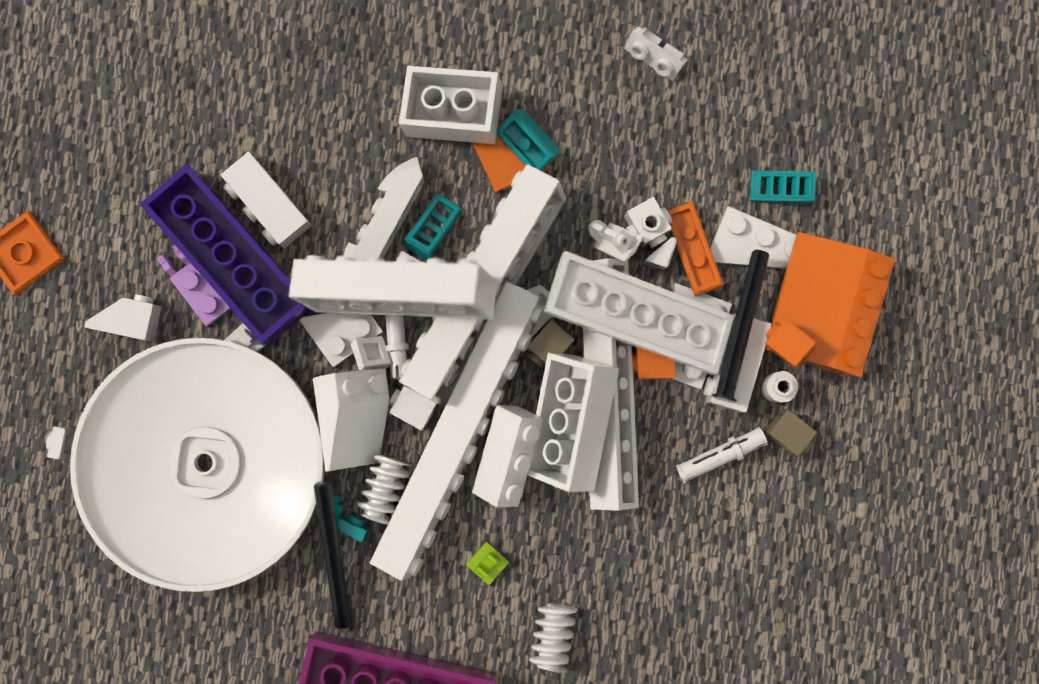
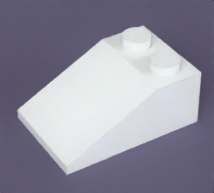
M385 368L340 372L313 378L325 472L379 463L374 459V456L381 455L390 399Z

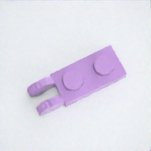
M174 245L172 246L174 253L185 263L186 266L177 272L171 260L163 254L157 260L171 276L169 279L204 325L209 327L231 309Z

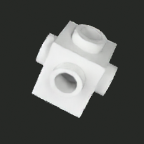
M654 197L628 210L624 216L629 225L626 229L644 237L640 243L641 248L648 244L651 248H654L668 240L665 235L672 229L670 226L672 219L665 207L660 209ZM645 222L651 223L653 228L648 227Z

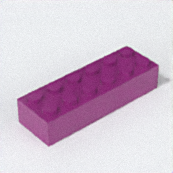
M316 631L309 638L298 684H495L496 673Z

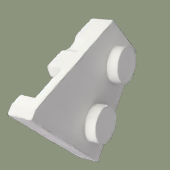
M325 313L302 317L299 320L334 368L354 354L351 343L356 338L378 337L383 333V330L371 314Z

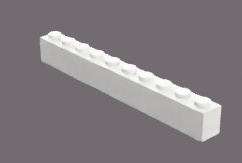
M506 281L495 303L493 319L487 320L370 561V564L401 581L409 579L411 576L415 577L423 564V560L420 559L425 547L428 549L434 542L437 535L434 529L438 521H442L449 511L450 503H448L452 492H457L463 482L464 476L461 473L466 463L470 464L477 453L478 448L475 447V444L480 435H485L491 424V419H489L493 407L496 408V405H500L503 400L505 391L502 389L506 380H511L518 368L516 360L520 352H525L531 342L532 335L529 333L534 323L538 324L544 315L545 307L543 304L545 300Z

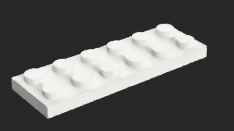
M567 251L561 255L543 312L711 375H718L735 318L732 314Z

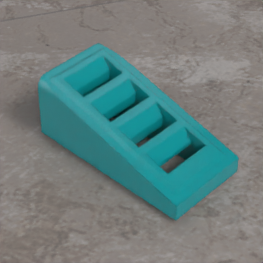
M751 171L750 201L810 205L815 201L816 172ZM761 178L767 179L766 194H760ZM774 179H779L778 194H773ZM787 180H792L791 195H786ZM800 181H804V195H799Z
M437 193L404 239V247L425 261L433 258L463 208ZM439 203L447 208L444 210L451 214L449 218L435 211ZM430 216L443 223L442 228L430 222ZM423 227L437 234L435 238L422 231ZM417 237L428 243L429 246H426L423 243L416 240Z

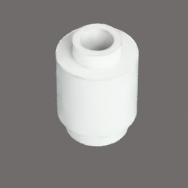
M779 371L770 373L762 380L761 392L770 402H788L796 396L798 382L789 372ZM780 381H782L784 385L783 393L780 392L778 389V384Z

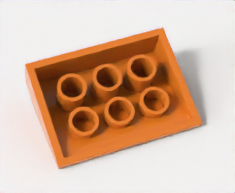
M798 232L771 319V327L776 322L781 324L787 319L816 342L817 347L803 363L842 376L862 377L895 259L866 248ZM765 346L764 350L773 352L767 346Z

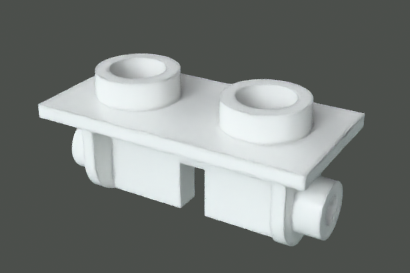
M638 26L632 31L624 49L629 51L635 59L642 60L654 68L659 75L674 81L688 60L683 57L685 53H681L668 43L661 48L658 46L662 41L661 38L647 30L648 28L644 27L642 29Z
M594 220L588 225L590 236L596 240L593 247L625 263L635 254L638 246L644 239L643 236L613 223H609L607 226L600 220Z

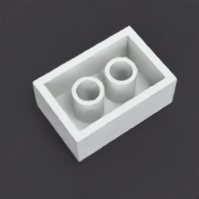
M407 66L399 126L406 137L495 144L503 90L498 72Z

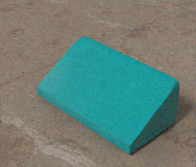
M523 109L513 111L497 129V135L525 165L528 164L540 171H543L562 153L561 149Z

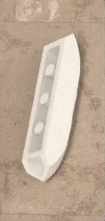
M417 157L397 166L382 181L378 190L385 194L384 197H379L374 203L371 213L374 215L369 225L364 224L357 235L358 245L348 242L343 256L354 258L355 261H366L367 257L384 258L425 182Z

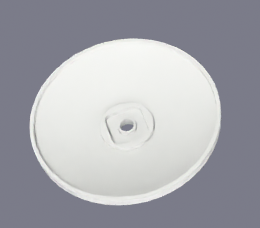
M189 338L165 342L134 355L118 366L100 384L86 404L74 434L70 460L71 485L79 515L88 533L106 556L123 570L147 583L166 589L192 592L211 591L236 585L262 573L280 560L299 540L309 525L317 507L314 484L324 481L325 471L320 428L316 414L308 398L293 378L278 364L259 352L233 342L210 338ZM203 454H208L213 461L211 469L207 472L202 471L198 466V459Z

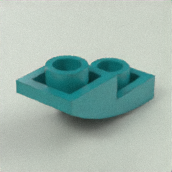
M332 492L338 529L348 536L363 542L370 530V527L364 525L366 520L354 514H348L347 518L342 516L347 504L340 502L342 496Z

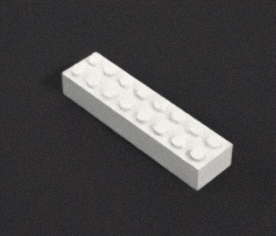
M526 164L523 171H518L511 183L512 190L508 197H503L496 208L495 213L497 215L491 225L487 224L480 235L481 242L476 251H471L466 258L477 261L497 281L495 303L506 281L514 285L518 283L567 199L559 180ZM432 317L434 322L429 331L424 332L418 339L416 344L418 350L412 360L408 359L404 363L400 371L402 377L399 382L427 399L445 407L488 319Z

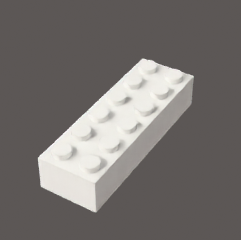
M309 255L306 260L294 259L289 297L315 312L493 319L497 281L477 261L460 259L458 264L436 258L427 259V263H416L415 260L410 258H397L396 262H385L384 259L378 257H367L366 261H355L354 258L347 256H337L336 260H326L321 256Z

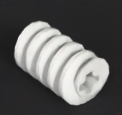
M375 455L374 459L381 465L380 467H370V471L376 475V478L366 479L365 482L372 487V490H362L361 494L368 501L358 502L357 506L364 511L363 514H360L361 516L388 525L391 518L386 513H394L396 507L390 502L400 501L401 496L394 490L405 488V484L399 478H408L410 474L403 466L411 465L388 456Z
M547 603V606L538 607L537 611L544 614L545 618L535 621L536 624L543 627V631L533 633V636L540 639L541 643L531 645L533 650L539 652V656L529 657L530 662L544 670L559 673L567 672V669L561 665L567 664L569 657L562 652L570 651L571 644L565 641V639L572 638L574 633L566 627L575 625L576 620L568 614L576 613L578 610L576 607L558 603Z

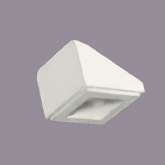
M670 238L646 258L642 264L662 271L666 270L677 243L676 238Z

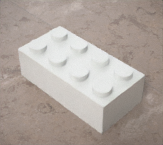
M548 352L536 415L543 418L528 476L568 492L595 490L619 372L618 367L572 354Z

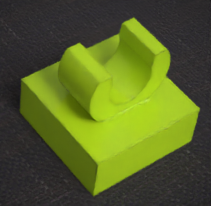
M486 541L467 562L466 566L486 584L490 585L507 566L509 560Z

